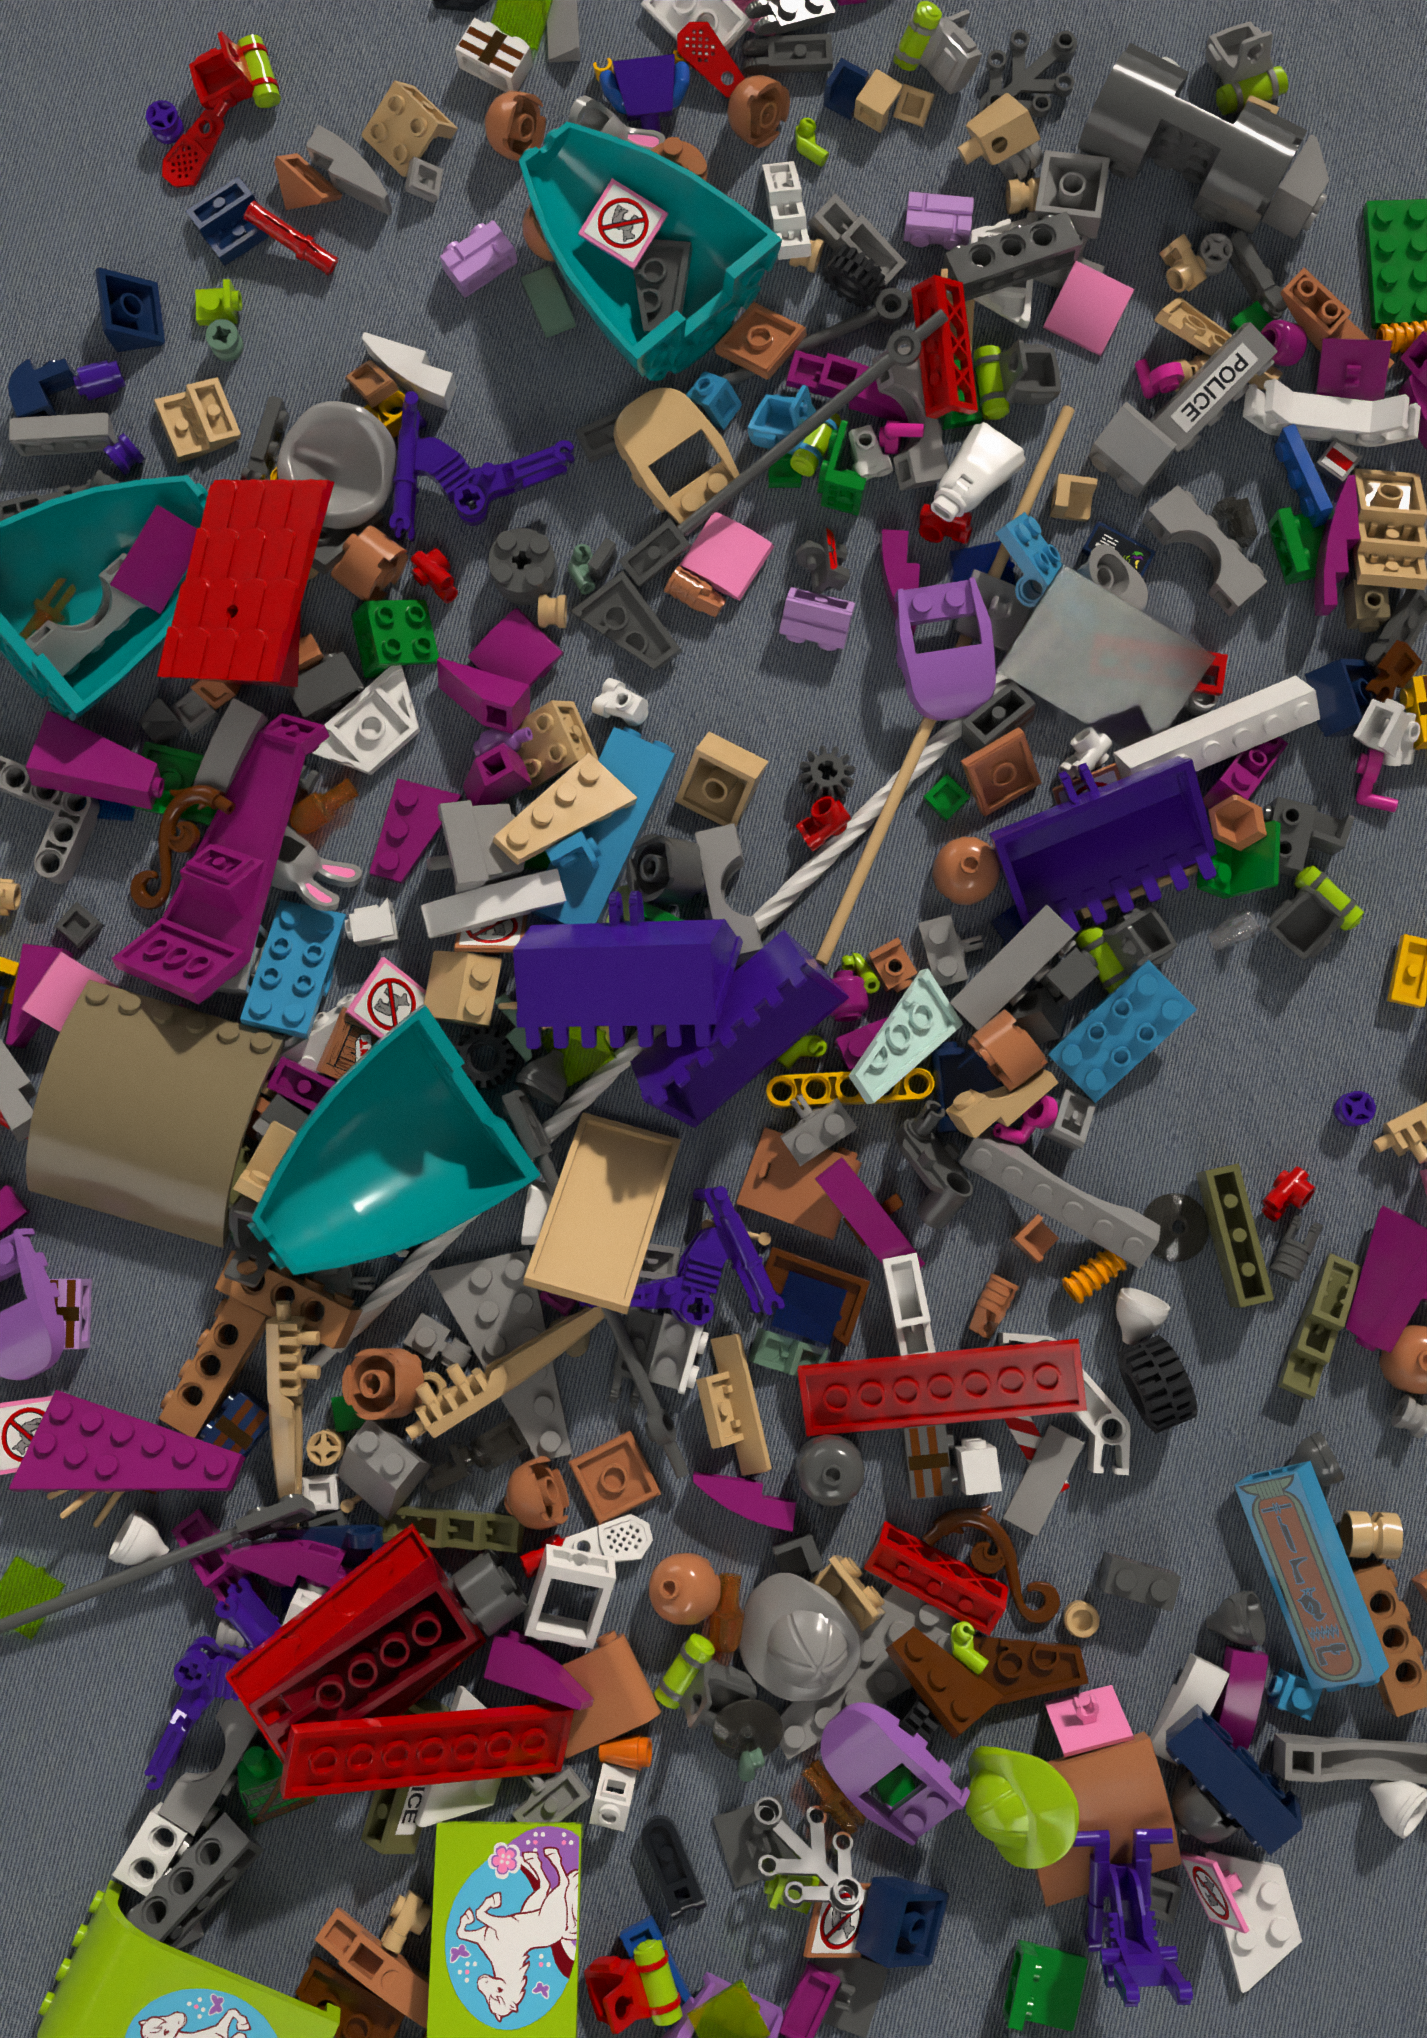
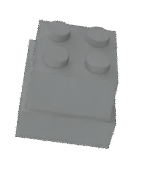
M471 800L439 804L438 819L442 822L449 855L427 858L428 870L452 868L455 879V893L458 894L507 881L517 876L524 870L525 861L517 865L493 843L494 836L515 818V815L511 814L510 805L472 806Z

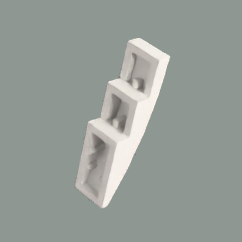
M794 161L762 165L772 231L782 239L778 260L811 256V243L802 203V188Z
M558 868L452 895L423 904L420 907L428 937L432 939L494 925L497 921L528 915L534 910L561 905L566 902Z

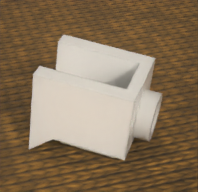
M1387 698L1382 703L1372 699L1353 736L1365 746L1395 757L1397 745L1411 717L1404 712L1405 706ZM1386 719H1389L1390 721L1384 733H1379Z
M388 898L380 907L372 905L354 909V913L349 914L350 919L345 920L348 939H353L354 943L359 947L399 940L393 903Z
M603 1763L589 1824L624 1832L637 1771ZM606 1787L624 1790V1793L619 1794L606 1791Z

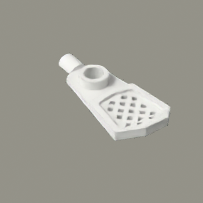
M629 1514L566 1537L561 1547L577 1550V1544L583 1542L588 1546V1552L614 1557L615 1562L634 1561L642 1559L653 1538L649 1523Z

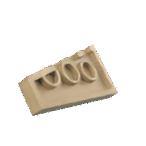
M1180 296L1161 309L1154 319L1158 324L1210 356L1232 336ZM1272 365L1263 375L1258 376L1255 374L1248 383L1256 384L1259 390H1266L1264 388L1265 381L1275 378L1279 380L1283 373Z
M588 752L494 836L493 843L514 863L519 865L555 845L556 842L583 831V828L597 821L601 822L611 817L612 813L624 807L626 809L636 804L637 797Z

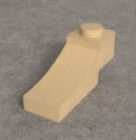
M1040 1069L1011 1092L1005 1086L983 1093L972 1089L959 1094L954 1099L953 1104L945 1111L958 1131L976 1139L994 1122L1007 1127L1010 1126L1056 1086L1058 1081L1052 1072Z

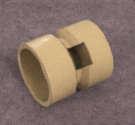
M1345 1510L1340 1521V1539L1347 1557L1368 1558L1371 1553H1374L1377 1559L1397 1560L1401 1555L1403 1547V1530L1398 1514L1374 1512L1370 1517L1368 1512Z

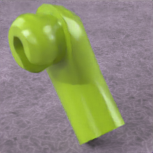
M803 118L795 129L797 151L822 167L829 157V152L816 144L814 132L816 130V123L814 120Z
M852 952L850 956L845 955L842 957V969L855 972L856 976L862 977L867 993L878 991L880 981L861 954Z
M804 1035L776 1060L785 1068L790 1069L799 1057L823 1056L827 1051V1044L818 1035Z
M966 1621L959 1622L953 1626L950 1633L952 1654L979 1676L989 1661L974 1650L973 1626Z

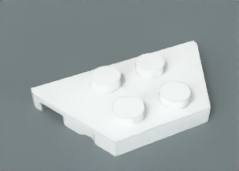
M1035 211L1027 214L1026 218L1011 222L1009 218L998 222L994 226H983L974 229L971 232L969 244L978 242L988 235L995 236L1010 231L1017 225H1028L1037 222L1038 216L1035 215ZM1033 279L974 298V300L1021 328L1027 329L1030 323Z
M402 665L390 666L324 724L330 737L322 742L319 748L312 752V754L372 775L420 732Z
M458 1685L450 1711L487 1709L468 1690ZM502 1778L426 1785L415 1823L419 1827H427L494 1805Z
M1204 1848L1202 1849L1204 1858L1217 1861L1221 1871L1228 1869L1231 1874L1237 1872L1243 1885L1239 1890L1233 1892L1232 1895L1249 1931L1242 1933L1223 1925L1222 1928L1238 1988L1244 1993L1249 1991L1302 1942L1282 1867L1278 1864L1265 1861L1257 1862L1250 1860L1248 1857L1236 1854L1231 1856L1215 1852L1214 1849Z

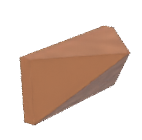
M298 153L276 156L274 163L286 210L341 200L343 194Z

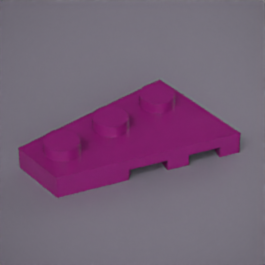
M397 778L369 874L374 877L404 884L425 854V849L437 832L439 833L443 828L442 822L438 819V805L461 801L463 799L462 795Z

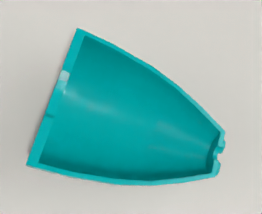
M567 121L561 127L551 130L546 135L542 148L538 149L536 146L529 148L519 159L531 206L547 247L566 283L610 343L642 377L646 376L650 381L662 380L668 371L676 375L710 351L734 325L732 321L737 316L741 307L744 309L749 308L761 290L758 283L762 279L765 270L767 272L771 271L777 259L782 239L743 206L692 171L651 150L618 137ZM612 178L668 213V217L654 239L691 242L693 248L682 315L676 310L646 336L643 331L633 269L578 236L580 229Z
M188 475L140 479L93 487L48 500L0 521V651L41 699L47 695L50 697L48 698L49 704L62 717L68 716L71 721L79 718L120 685L163 643L168 626H172L180 586L186 579L187 570L161 614L147 606L143 609L138 608L129 616L130 621L124 628L119 631H113L105 638V644L95 653H88L80 661L79 668L69 676H62L43 653L37 656L25 640L48 620L60 625L73 626L84 623L97 612L102 600V585L98 575L122 553L126 555L129 553L156 505L161 506L194 528H200L208 492L200 483L195 484Z
M421 1005L380 1038L326 1092L300 1126L273 1171L251 1216L253 1221L247 1224V1226L259 1242L266 1238L273 1248L268 1252V1255L280 1270L287 1266L293 1275L344 1267L391 1255L438 1237L497 1205L541 1175L506 1122L492 1113L461 1066L465 1062L426 1005Z

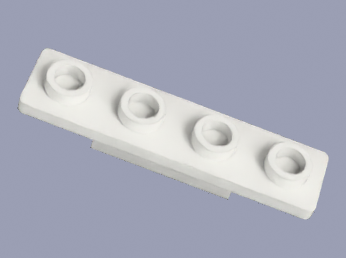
M348 994L339 1000L337 1007L327 1013H318L309 1039L285 1034V1045L275 1066L278 1065L281 1057L284 1056L316 1071L342 1007L348 1009L357 994Z

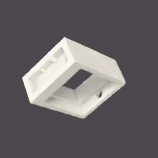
M546 1544L528 1600L529 1607L526 1608L524 1613V1636L542 1641L550 1640L565 1643L572 1647L593 1649L616 1581L615 1558ZM551 1579L599 1588L588 1622L541 1612Z

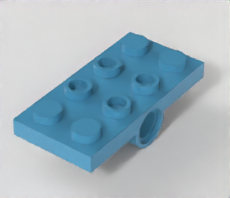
M1024 512L995 532L1024 573L1016 583V597L1027 607H1037L1045 603L1074 644L1101 621L1098 617V608L1092 600L1084 597L1079 589L1080 584L1075 575L1065 570L1060 562L1061 557L1057 549L1053 545L1047 544L1040 534L1041 527L1033 517H1028Z
M280 900L240 1017L242 1024L309 1039L322 996L326 997L331 987L334 972L333 962L345 928L346 914L334 911H320L313 909L311 906Z
M1147 959L1119 987L1103 998L1075 1028L1048 1052V1055L1096 1103L1188 1019L1197 1008Z

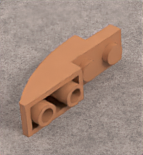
M1303 268L1280 292L1298 325L1303 327L1307 337L1320 353L1323 338L1369 339L1347 318L1352 312L1307 269ZM1389 358L1388 369L1395 363L1391 358Z
M341 1907L336 1908L314 1940L339 1960L338 1964L364 1986L411 2020L427 2029L429 1977L400 1953L397 1954L385 1948L378 1938Z

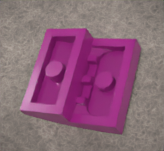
M515 608L482 639L468 655V658L482 671L529 684L531 688L538 678L546 676L563 656L564 652L519 608Z

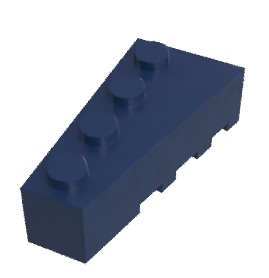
M1196 1704L1166 1730V1751L1178 1765L1183 1763L1192 1772L1191 1776L1194 1782L1202 1791H1210L1218 1800L1219 1808L1230 1820L1235 1818L1244 1827L1243 1831L1248 1840L1257 1848L1262 1846L1271 1856L1303 1829L1299 1798L1291 1790L1284 1794L1278 1785V1778L1269 1770L1262 1774L1253 1755L1244 1747L1238 1746L1235 1749L1231 1745L1233 1743L1231 1735Z

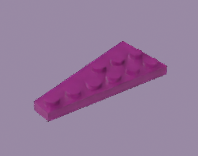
M55 1390L9 1486V1490L13 1492H26V1490H42L44 1492H58V1490H78L80 1492H133L134 1490L231 1491L245 1457L242 1454Z

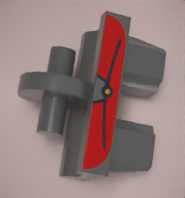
M828 527L823 529V536L817 543L808 540L796 551L798 564L811 571L812 591L822 594L827 586L840 591L850 579L849 569L841 566L847 556V547L835 542L834 530Z

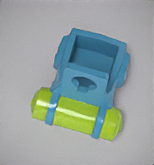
M802 385L796 397L766 394L755 410L747 427L751 443L770 450L813 415L816 409L812 405L808 386ZM837 413L787 453L792 455L790 464L797 473L810 477L820 467L823 456L828 448L832 429L838 430L841 424V418Z

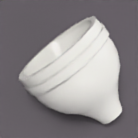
M1123 1287L1118 1293L1115 1308L1116 1317L1122 1330V1341L1133 1346L1142 1338L1156 1332L1167 1319L1170 1306L1152 1294L1134 1288Z
M133 1510L119 1530L108 1558L115 1563L136 1566L168 1553L169 1548L163 1542L158 1527L153 1520L145 1516L141 1511Z
M1374 1780L1370 1786V1791L1377 1801L1380 1816L1384 1823L1395 1835L1402 1839L1408 1837L1427 1812V1789L1404 1780Z

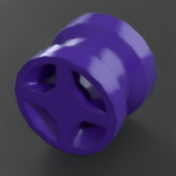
M159 100L153 102L146 110V121L154 137L159 142L172 144L177 142L183 135L184 125L176 107L166 100Z
M124 433L118 436L117 443L113 446L107 445L103 449L125 476L130 473L131 466L135 463L141 464L146 460Z
M1363 1091L1346 1093L1340 1096L1334 1105L1336 1119L1348 1127L1368 1123L1376 1112V1104L1373 1098Z

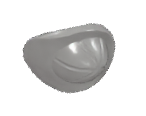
M340 401L321 402L307 409L288 431L279 451L277 475L278 479L285 480L315 479L334 481L322 527L334 529L352 528L370 520L386 503L394 484L393 477L396 473L397 448L393 437L385 425L365 408Z
M778 1573L761 1582L752 1591L747 1600L739 1626V1650L747 1671L764 1689L785 1700L809 1702L820 1700L836 1693L854 1677L864 1653L863 1634L853 1614L829 1592L795 1574Z

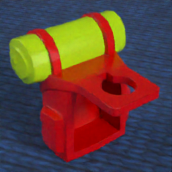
M220 31L217 35L221 49H210L208 52L196 57L195 61L189 64L193 85L201 105L206 110H213L220 98L224 99L231 107H234L244 99L247 100L252 97L256 106L260 108H271L278 105L281 101L279 85L270 65L267 48L263 44L262 38L258 35L245 36L235 44Z
M649 1939L641 1942L633 1951L634 1958L620 1959L618 1956H601L585 1969L584 1977L597 2021L605 2022L609 2025L612 2034H619L636 2020L651 2018L654 2025L668 2026L674 2024L683 2016L680 2007L681 1996L676 1990L668 1962V1951L664 1950L661 1940Z

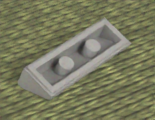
M546 0L549 63L581 61L578 0Z
M107 413L10 419L9 441L20 456L103 452L107 445L113 446L117 443L112 423Z
M1049 1424L1002 1518L1037 1537L1084 1442Z

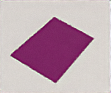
M156 505L110 585L161 614L188 568L197 529L161 506Z

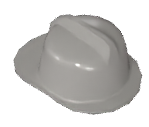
M1107 544L1097 545L1091 551L1088 562L1081 565L1077 571L1081 577L1085 593L1091 599L1110 602L1123 613L1132 615L1141 612L1148 600V591L1144 579L1112 546Z

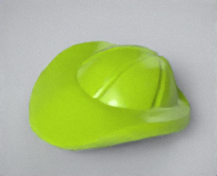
M980 1746L976 1748L968 1761L971 1780L968 1789L971 1793L966 1802V1813L971 1818V1823L977 1831L985 1838L993 1841L1005 1860L1015 1867L1039 1869L1063 1858L1075 1841L1079 1825L1078 1802L1066 1779L1052 1765L1036 1756L1000 1747Z

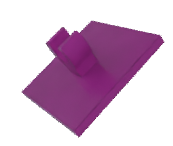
M1323 338L1316 395L1365 401L1384 399L1392 340Z

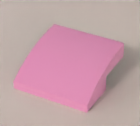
M1075 261L1043 328L1101 356L1135 289Z
M715 512L701 530L680 563V566L683 570L692 573L693 576L709 582L714 590L740 601L773 550L774 545L746 526Z
M60 951L22 1006V1010L60 1032L89 980L116 988L119 987Z

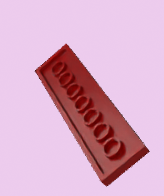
M1079 1339L800 1365L797 1370L807 1436L1087 1411Z
M559 1703L291 1724L279 1790L283 1799L561 1772L574 1709Z

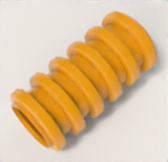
M1423 320L1420 324L1417 321H1412L1410 325L1407 322H1402L1400 326L1398 323H1392L1390 326L1381 324L1377 331L1376 340H1392L1390 353L1396 354L1398 350L1401 353H1405L1423 331L1427 332V320Z
M1104 1248L1105 1251L1103 1253L1100 1251L1096 1253L1095 1259L1089 1258L1086 1266L1081 1264L1078 1272L1073 1270L1070 1273L1071 1277L1069 1279L1064 1277L1062 1285L1076 1303L1082 1304L1085 1296L1090 1298L1093 1295V1290L1099 1291L1102 1288V1283L1107 1285L1110 1282V1277L1116 1278L1118 1271L1124 1272L1127 1269L1125 1260Z

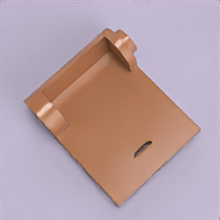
M765 1127L736 1204L795 1225L824 1238L834 1240L843 1214L815 1178L841 1157L847 1162L854 1173L858 1175L862 1162L856 1160L858 1154L839 1147L837 1152L826 1149L800 1167L780 1136L783 1133Z
M615 1630L609 1631L596 1639L598 1645L590 1652L562 1664L563 1668L594 1699L591 1707L580 1711L574 1709L565 1752L566 1759L651 1721L662 1712L624 1633L617 1635ZM537 1696L540 1704L556 1703Z

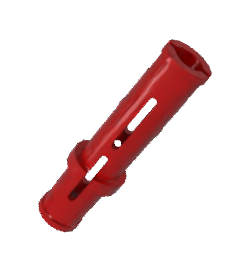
M252 201L245 211L244 220L249 221L271 238L293 251L297 259L300 261L306 260L325 273L326 276L333 272L339 258L316 244L315 238L310 235L304 236L263 208L256 201Z

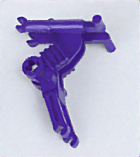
M409 391L405 394L401 429L398 435L396 475L393 477V482H395L393 514L389 520L390 527L398 541L403 538L402 532L404 531L409 532L408 538L411 542L415 541L414 520L416 494H419V488H417L418 476H426L438 485L451 504L455 503L458 515L463 523L469 526H478L487 519L488 507L493 500L512 495L557 476L566 475L568 473L567 467L562 464H565L566 461L570 464L575 463V457L571 454L574 452V446L570 441L561 440L555 446L510 463L493 465L490 462H486L482 467L471 469L458 451H455L440 439L434 437L420 439L419 429L425 428L427 421L417 410V393ZM473 501L477 508L470 510L466 503Z
M723 1186L696 1188L693 1191L694 1200L706 1202L713 1217L711 1219L715 1227L704 1228L695 1234L680 1257L675 1276L637 1284L630 1307L643 1309L669 1308L674 1318L679 1322L703 1325L713 1316L714 1304L710 1294H716L719 1278L722 1273L721 1270L725 1261L730 1258L732 1262L731 1268L737 1272L749 1298L748 1307L753 1313H759L761 1308L765 1315H771L773 1313L770 1308L772 1301L775 1303L776 1308L783 1309L785 1307L784 1300L776 1294L764 1269L762 1256H758L740 1215L736 1213L728 1196V1191ZM578 1301V1304H579L580 1306H585V1305H587V1307H589V1308L599 1307V1306H595V1305H592V1304H588V1303H585V1302ZM697 1304V1311L687 1312L688 1305Z
M242 1575L238 1581L242 1589H239L235 1583H232L227 1589L226 1603L230 1607H227L223 1601H219L214 1610L219 1617L230 1621L247 1642L248 1649L245 1647L238 1648L235 1645L230 1646V1644H224L222 1649H220L215 1643V1639L201 1636L191 1643L185 1654L178 1661L174 1668V1679L183 1688V1693L171 1713V1720L148 1767L144 1771L146 1776H156V1778H151L146 1785L149 1790H156L161 1787L167 1777L168 1768L173 1767L179 1759L180 1749L191 1727L214 1698L225 1697L224 1699L230 1700L232 1698L233 1701H238L239 1697L225 1678L226 1672L282 1627L278 1622L279 1618L276 1615L273 1616L253 1591L252 1581L247 1575ZM203 1648L207 1650V1655L204 1652H201L200 1649Z
M1172 1828L1133 1829L1132 1863L1110 1864L1109 1830L1077 1831L1072 1846L1093 1847V1853H1090L1089 1895L1087 1897L1088 1928H1085V1941H1088V1952L1100 1951V1962L1106 1988L1116 1987L1123 2000L1124 2007H1138V2002H1140L1139 1987L1166 1986L1177 2005H1191V2000H1193L1191 1983L1185 1980L1174 1963L1178 1962L1176 1946H1158V1940H1154V1936H1157V1930H1153V1926H1156V1920H1152V1916H1155V1911H1150L1152 1902L1150 1896L1152 1871L1150 1844H1173ZM1104 1897H1109L1112 1912H1104ZM1103 1923L1104 1927H1108V1931H1104L1105 1937H1109V1941H1105L1107 1948H1102Z

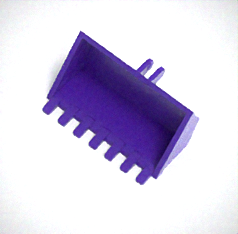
M1180 756L1171 758L1101 788L1097 787L1087 764L1078 765V773L1087 788V792L1077 795L1069 774L1063 771L1058 774V777L1067 796V802L989 833L993 849L1000 863L1001 872L1013 897L1023 927L1048 905L1066 924L1078 933L1080 932V926L1074 914L1076 911L1088 907L1094 923L1098 925L1107 921V915L1101 903L1103 900L1115 896L1121 912L1126 914L1134 910V903L1128 890L1142 885L1149 902L1153 903L1162 898L1155 879L1169 874L1176 891L1180 892L1189 887V882L1183 870L1187 866L1196 863L1203 879L1206 881L1215 878L1217 874L1210 858L1217 855L1193 760L1190 758L1184 759Z
M619 891L611 892L608 899L609 923L531 925L514 947L517 1027H525L526 1046L528 1049H538L541 1047V1027H553L554 1047L557 1049L567 1048L569 1046V1027L581 1026L583 1048L596 1047L597 1026H609L610 1046L612 1048H621L625 1045V1026H637L638 1045L640 1047H651L654 1043V1025H666L667 1045L669 1047H679L682 1045V1025H695L696 1045L698 1047H707L711 1041V1024H718L743 940L740 936H736L725 919L645 922L642 893L639 891L630 892V921H624L622 896Z
M784 929L734 972L718 1024H711V1041L709 1046L698 1047L696 1045L695 1025H682L681 1046L669 1047L665 1031L654 1040L653 1046L646 1047L630 1061L642 1091L643 1101L696 1128L844 1003L849 996L829 977L812 955Z

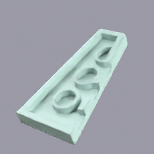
M928 968L919 971L849 1074V1078L866 1104L875 1103L963 1025V1022Z

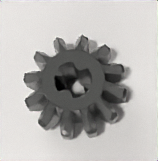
M822 745L819 747V756L815 752L809 751L807 753L809 762L801 761L799 768L805 773L800 774L798 780L800 783H808L804 788L806 795L814 790L816 791L815 801L822 798V794L835 798L834 792L844 798L847 794L845 787H853L854 780L849 776L855 773V766L846 765L850 759L848 754H844L840 758L837 757L839 752L837 746L833 747L831 754H827L826 747ZM825 768L832 770L829 780L822 778Z

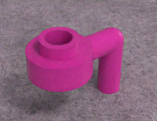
M1147 359L1139 360L1134 364L1143 395L1147 399H1152L1159 392L1169 393L1178 389L1180 383L1185 378L1181 363L1179 362L1166 363L1150 371Z
M887 420L886 425L880 427L879 445L880 447H885V454H899L901 437H924V424Z
M1369 748L1366 754H1360L1355 772L1361 774L1356 802L1359 805L1395 813L1398 805L1397 799L1371 794L1373 785L1380 773L1384 753Z
M1045 1094L1022 1114L1024 1122L1018 1130L1002 1124H996L993 1128V1135L1019 1145L1025 1144L1036 1128L1045 1129L1053 1124L1058 1113L1056 1100Z

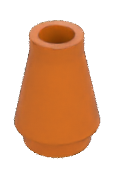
M642 1733L607 1740L599 1744L600 1763H610L641 1771L642 1767H650L652 1740L650 1737H643Z

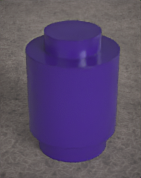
M105 359L77 368L78 375L73 376L79 395H86L89 401L119 392L118 388L126 386L116 360L108 362Z

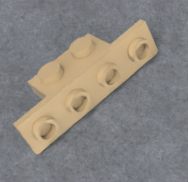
M736 1333L712 1338L710 1340L718 1373L696 1379L711 1448H720L734 1443L742 1476L770 1471L772 1467L741 1335Z

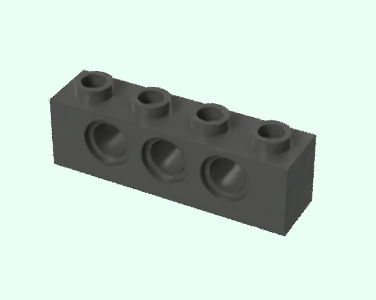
M1067 211L1057 215L1050 214L1043 217L1040 221L1028 225H1017L1010 231L995 236H985L980 241L966 246L958 245L953 247L948 252H945L942 269H948L949 279L963 282L965 301L1074 265L1075 261L1078 260L1082 242Z
M224 1812L221 1817L210 1823L206 1833L194 1846L189 1847L183 1852L179 1862L167 1875L157 1880L147 1897L127 1913V1920L148 1936L175 1948L258 1858L264 1849L238 1820ZM221 1851L218 1860L212 1864L214 1855ZM194 1879L192 1888L185 1893L188 1883ZM166 1909L164 1919L158 1923L160 1914Z

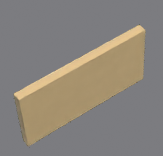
M583 1112L524 1276L523 1285L628 1314L681 1139Z

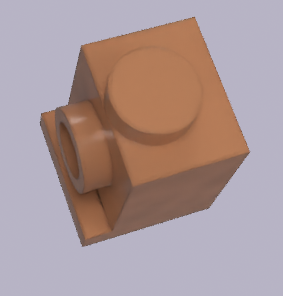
M898 937L870 952L866 958L886 993L894 989L898 994L908 989L913 982L912 979L918 974ZM892 961L898 962L901 965V970L896 973L890 971L889 963Z

